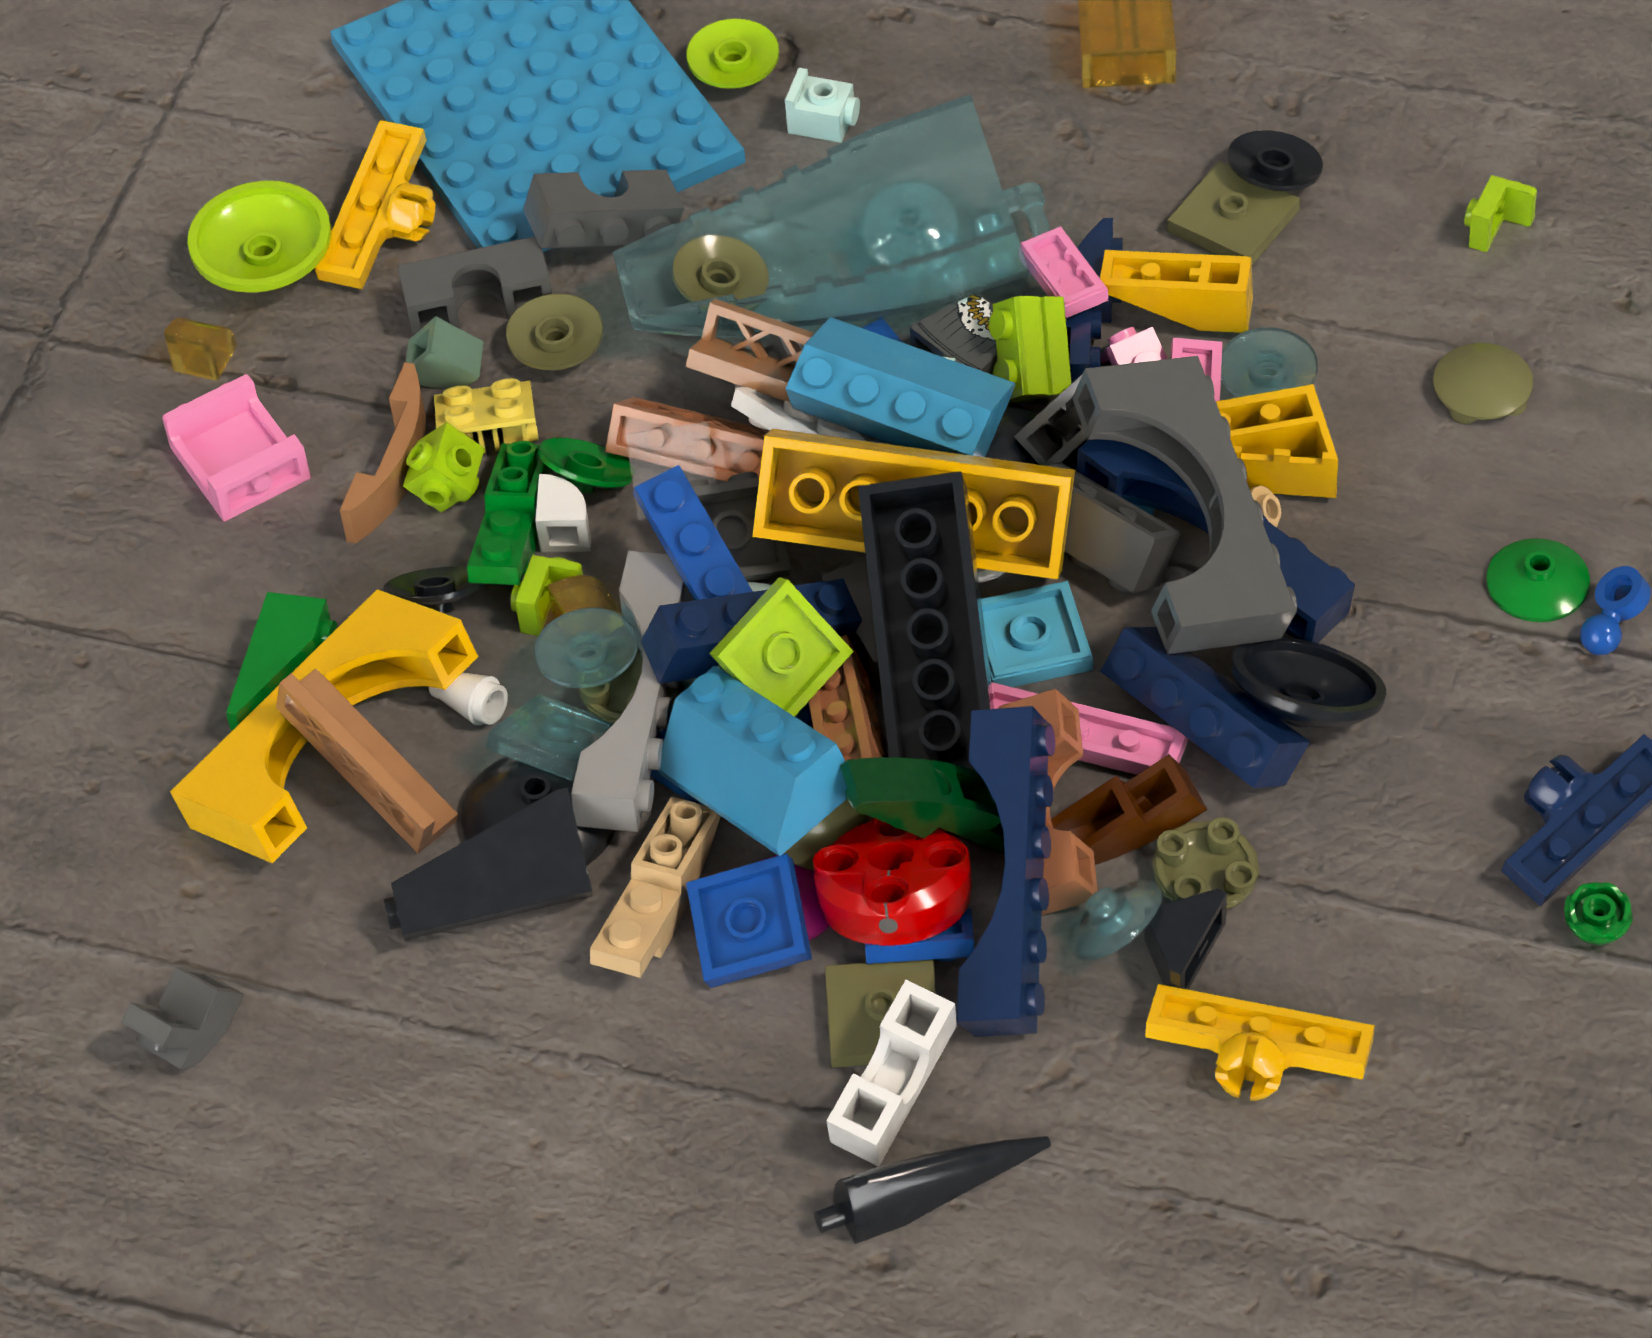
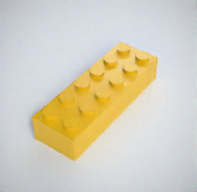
M773 428L764 436L752 537L865 553L858 486L961 471L968 489L977 568L1058 579L1063 567L1075 470Z

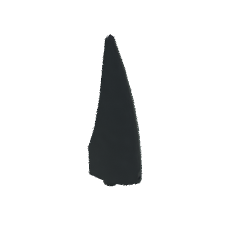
M1048 1136L967 1145L901 1160L840 1179L836 1182L834 1188V1205L814 1212L817 1227L823 1233L845 1225L855 1244L901 1228L1051 1146Z

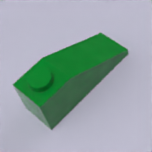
M267 592L226 711L231 731L337 629V622L330 618L326 599Z

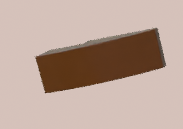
M1168 754L1126 783L1117 775L1051 818L1054 829L1071 831L1094 851L1095 865L1149 844L1158 839L1164 831L1173 830L1186 824L1207 811V808L1187 771Z

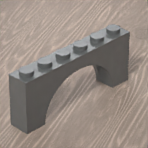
M1190 356L1086 368L1072 399L1087 440L1104 439L1123 442L1154 455L1166 463L1184 480L1199 502L1206 519L1210 544L1208 561L1200 569L1187 577L1165 582L1151 610L1167 655L1282 639L1297 612L1296 596L1293 589L1287 586L1280 569L1278 549L1273 543H1270L1263 525L1262 508L1259 502L1252 497L1247 484L1245 464L1242 459L1237 458L1230 440L1229 423L1219 412L1214 399L1212 379L1209 375H1205L1199 357Z

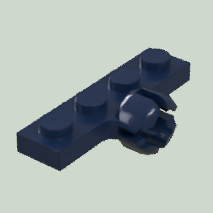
M1645 734L1601 773H1589L1570 756L1560 754L1549 761L1554 767L1544 766L1532 778L1529 789L1524 794V799L1531 808L1543 817L1545 825L1504 862L1501 872L1540 907L1652 804V740Z

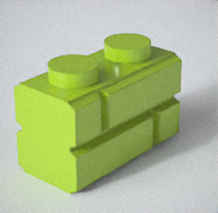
M1016 296L994 303L993 313L989 319V331L996 340L997 362L994 366L993 375L1015 383L1009 403L1052 402L1071 385L1064 298L1059 296Z

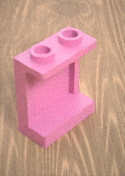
M248 374L227 382L188 403L182 404L162 417L171 450L223 522L311 479L304 446L295 434L288 438L259 401L254 381Z

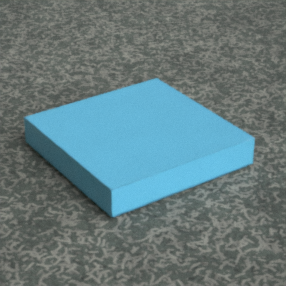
M1068 581L981 599L991 682L1016 687L1094 670L1093 656Z

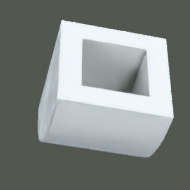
M539 474L535 522L540 551L591 552V535L583 495L576 486L563 478Z

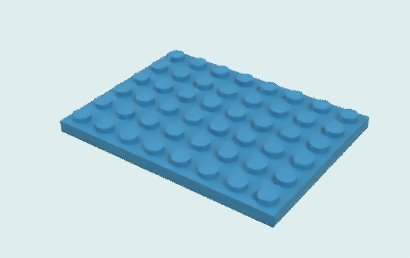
M402 0L330 31L333 46L386 121L424 129L427 141L417 164L477 249L534 237V233L523 211L533 174L578 172L582 182L590 191L600 196L614 197L622 171L666 169L678 193L746 162L744 148L629 0ZM544 248L542 251L545 252L552 248Z

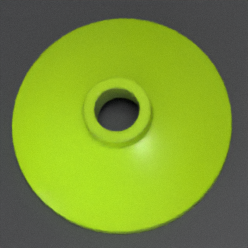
M725 19L705 26L692 37L686 52L687 63L693 75L708 85L726 89L742 88L761 81L773 71L779 59V45L774 34L760 23L747 19Z

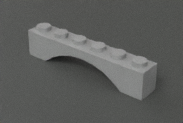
M628 551L619 588L622 620L634 637L643 657L642 673L634 696L620 718L602 737L581 751L571 798L577 826L638 832L642 811L650 812L653 804L654 781L650 780L652 770H660L663 739H660L659 735L661 728L667 729L672 712V698L668 697L670 688H678L680 682L658 683L641 639L660 605L693 601L694 599L668 554Z

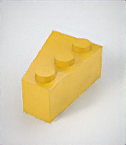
M1314 384L1216 401L1221 416H1224L1229 423L1230 440L1237 458L1242 459L1245 464L1249 489L1256 486H1264L1273 494L1336 498L1338 457Z

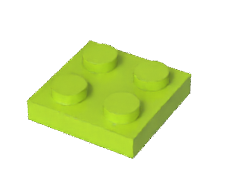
M779 577L709 654L730 676L795 717L854 651L788 579Z

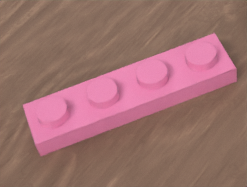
M991 682L994 709H999V706L1037 695V693ZM1071 702L1079 709L1083 757L1079 759L1080 761L1136 775L1168 754L1180 764L1187 745V737L1174 727Z

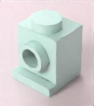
M798 68L785 99L788 133L842 143L848 126L856 124L860 110V99L854 97L853 84L808 76V69Z

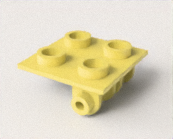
M507 378L494 382L490 387L471 389L468 386H454L446 389L443 394L434 395L436 429L448 422L472 440H474L473 432L477 431L479 445L484 448L483 430L492 429L495 452L500 450L497 428H502L504 443L539 441L530 380L520 382L518 379Z

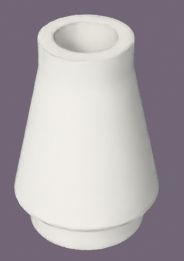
M462 673L446 690L429 687L431 696L446 703L474 725L494 724L501 718L507 706V690L504 686L500 685L497 678L492 676Z

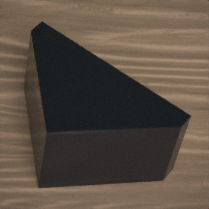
M1214 889L1144 910V940L1163 985L1189 990L1226 924L1227 892Z

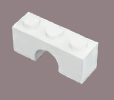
M905 980L880 1024V1038L867 1068L861 1076L852 1074L827 1119L830 1143L880 1166L957 1027L955 1003Z

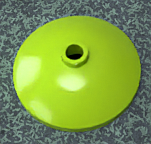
M282 181L245 183L218 194L199 210L188 232L189 254L196 270L206 280L221 288L248 293L276 290L301 279L320 263L331 241L329 215L323 203L308 190Z

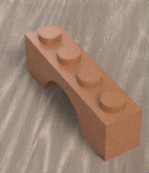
M1057 689L999 706V708L1033 706L1052 725L1055 734V751L1052 756H1048V775L1052 781L1053 791L1063 773L1073 763L1083 757L1079 709ZM1046 807L1045 826H1047L1050 832L1051 853L1049 858L1044 859L1043 878H1045L1048 884L1049 904L1047 910L1042 911V915L1099 900L1094 851L1071 831L1054 829L1050 817V807Z

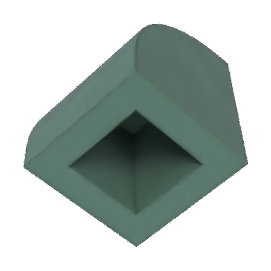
M435 316L408 340L406 362L415 365L419 384L435 389L466 386L479 379L484 341Z

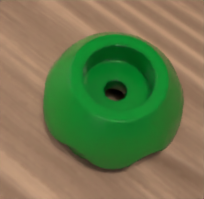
M1593 882L1582 884L1565 901L1564 914L1567 926L1577 938L1589 944L1605 945L1618 940L1629 930L1633 921L1629 897L1612 883Z

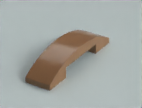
M404 363L389 397L395 431L376 475L356 472L340 508L347 542L357 543L374 531L394 511L408 491L403 487L409 468L406 460L417 441L426 436L425 409L418 374L413 363Z

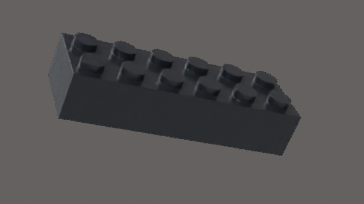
M962 472L858 486L889 757L927 759L975 770L969 762L971 711L994 709L969 496Z

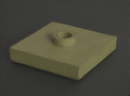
M1219 161L1168 218L1167 232L1216 255L1250 256L1253 265L1300 210V198L1286 191H1275L1255 186L1239 177L1229 165Z
M933 959L825 966L832 1068L869 1064L880 1038V1024L905 980L936 994Z

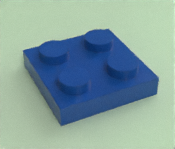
M787 853L686 882L703 979L710 988L812 959L794 862Z

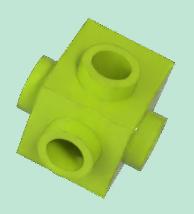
M446 422L419 439L411 449L406 460L409 468L403 487L421 498L424 503L440 512L445 511L459 501L465 502L474 494L478 487L479 478L477 473L485 448Z

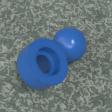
M1630 566L1614 568L1606 573L1598 582L1595 589V600L1602 611L1600 614L1589 617L1583 623L1580 630L1581 643L1590 653L1607 655L1616 650L1622 639L1619 622L1637 616L1647 606L1651 597V588L1649 583L1635 568Z

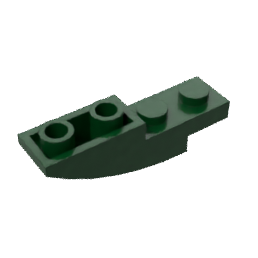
M903 757L849 759L840 765L847 787L845 790L847 800L857 812L869 815L890 824L896 829H902L921 838H926L940 827L947 832H952L971 840L979 846L990 848L1005 855L1004 832L997 805L986 783L976 770L946 762Z

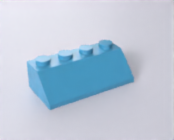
M830 317L805 343L785 389L793 409L886 443L985 457L1011 398L1015 383Z
M715 665L705 674L699 676L691 686L675 698L662 745L661 767L658 770L660 775L778 856L784 854L847 799L845 794L847 787L840 767L845 762V759L837 744Z

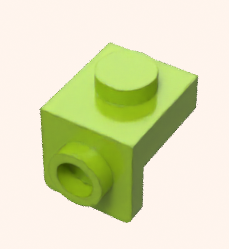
M1491 175L1480 198H1472L1466 210L1464 225L1470 227L1469 248L1487 253L1503 220L1527 227L1531 226L1535 218L1537 189L1517 181Z
M532 555L523 581L519 582V585H514L511 595V610L517 612L520 633L534 636L541 635L554 597L573 601L583 600L586 590L580 563L561 557L549 558Z

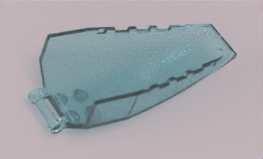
M970 94L878 125L828 149V157L800 170L796 164L782 171L784 178L755 191L753 186H750L738 192V200L713 212L706 207L689 215L688 219L678 224H670L614 251L613 255L630 322L634 330L683 336H702L709 304L712 300L718 299L773 319L780 318L784 323L808 331H817L830 317L849 324L867 322L888 316L938 307L1030 276L1010 213L1018 210L1025 212L1033 237L1050 231L1051 229L1043 208L1045 196L1042 187L1038 183L1028 182L1002 191ZM722 235L738 239L756 250L766 263L769 272L768 287H766V293L738 300L734 294L690 302L679 292L673 280L672 266L675 255L684 244L701 236ZM720 316L716 337H745L736 321ZM753 328L755 333L761 331L759 329Z

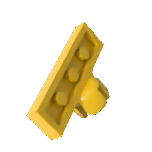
M383 120L379 121L332 228L328 250L320 263L315 267L318 280L363 289L381 245L386 239L396 237L418 242L428 236L430 230L419 228V226L427 227L433 224L436 203L432 199L433 191L429 187L409 183L427 141L424 129Z
M1158 984L1146 1021L1145 1038L1207 1049L1218 1053L1215 1078L1222 1088L1233 1097L1239 1098L1244 1081L1254 1082L1250 1101L1265 1099L1278 1090L1283 1071L1288 1067H1300L1363 1080L1373 1043L1375 1025Z

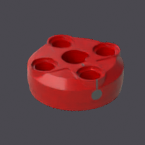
M873 818L872 822L853 828L831 845L821 848L815 853L813 858L817 899L824 919L837 933L856 942L880 946H895L931 938L954 925L965 913L970 903L972 873L968 848L955 835L940 827L926 838H921Z

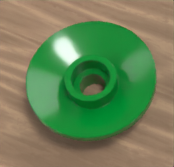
M561 437L550 438L541 442L538 449V456L541 461L554 472L566 478L567 481L576 486L582 493H592L595 487L615 488L627 486L633 482L636 473L633 465L623 456L605 452L606 447L584 440Z
M1530 538L1513 542L1495 554L1487 569L1486 583L1492 600L1509 615L1530 622H1551L1565 618L1581 607L1589 593L1590 574L1583 559L1568 546L1553 540Z

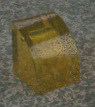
M178 317L174 319L164 331L174 371L215 381L219 380L237 347L234 334L229 328L188 318Z
M578 575L563 578L547 585L553 618L574 651L626 629L622 620V611L599 579L592 576Z

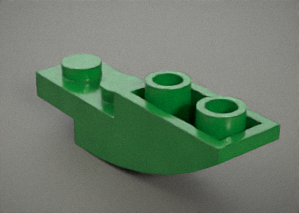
M529 441L501 444L484 494L485 514L467 564L468 583L519 585L521 576L525 575L531 557L535 554L538 541L535 519L539 474L549 475L550 469L538 456L540 445H535Z

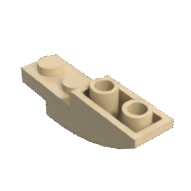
M671 796L631 863V880L590 947V964L641 978L652 957L661 958L689 903L686 882L699 879L717 830L720 815L705 805Z

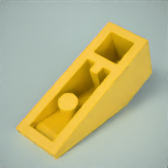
M1105 250L1100 279L1107 287L1108 295L1198 331L1248 333L1253 301L1252 261L1250 256Z

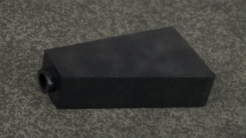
M568 787L555 790L393 881L391 886L394 896L384 898L390 929L401 928L405 941L592 897V887Z

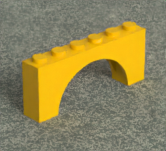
M377 589L292 674L301 681L314 669H317L353 706L377 694L404 687L427 686L446 690L478 658V655L461 619ZM279 686L170 791L190 829L270 863H273L307 829L289 792L284 789V785L294 759L308 740L277 710Z

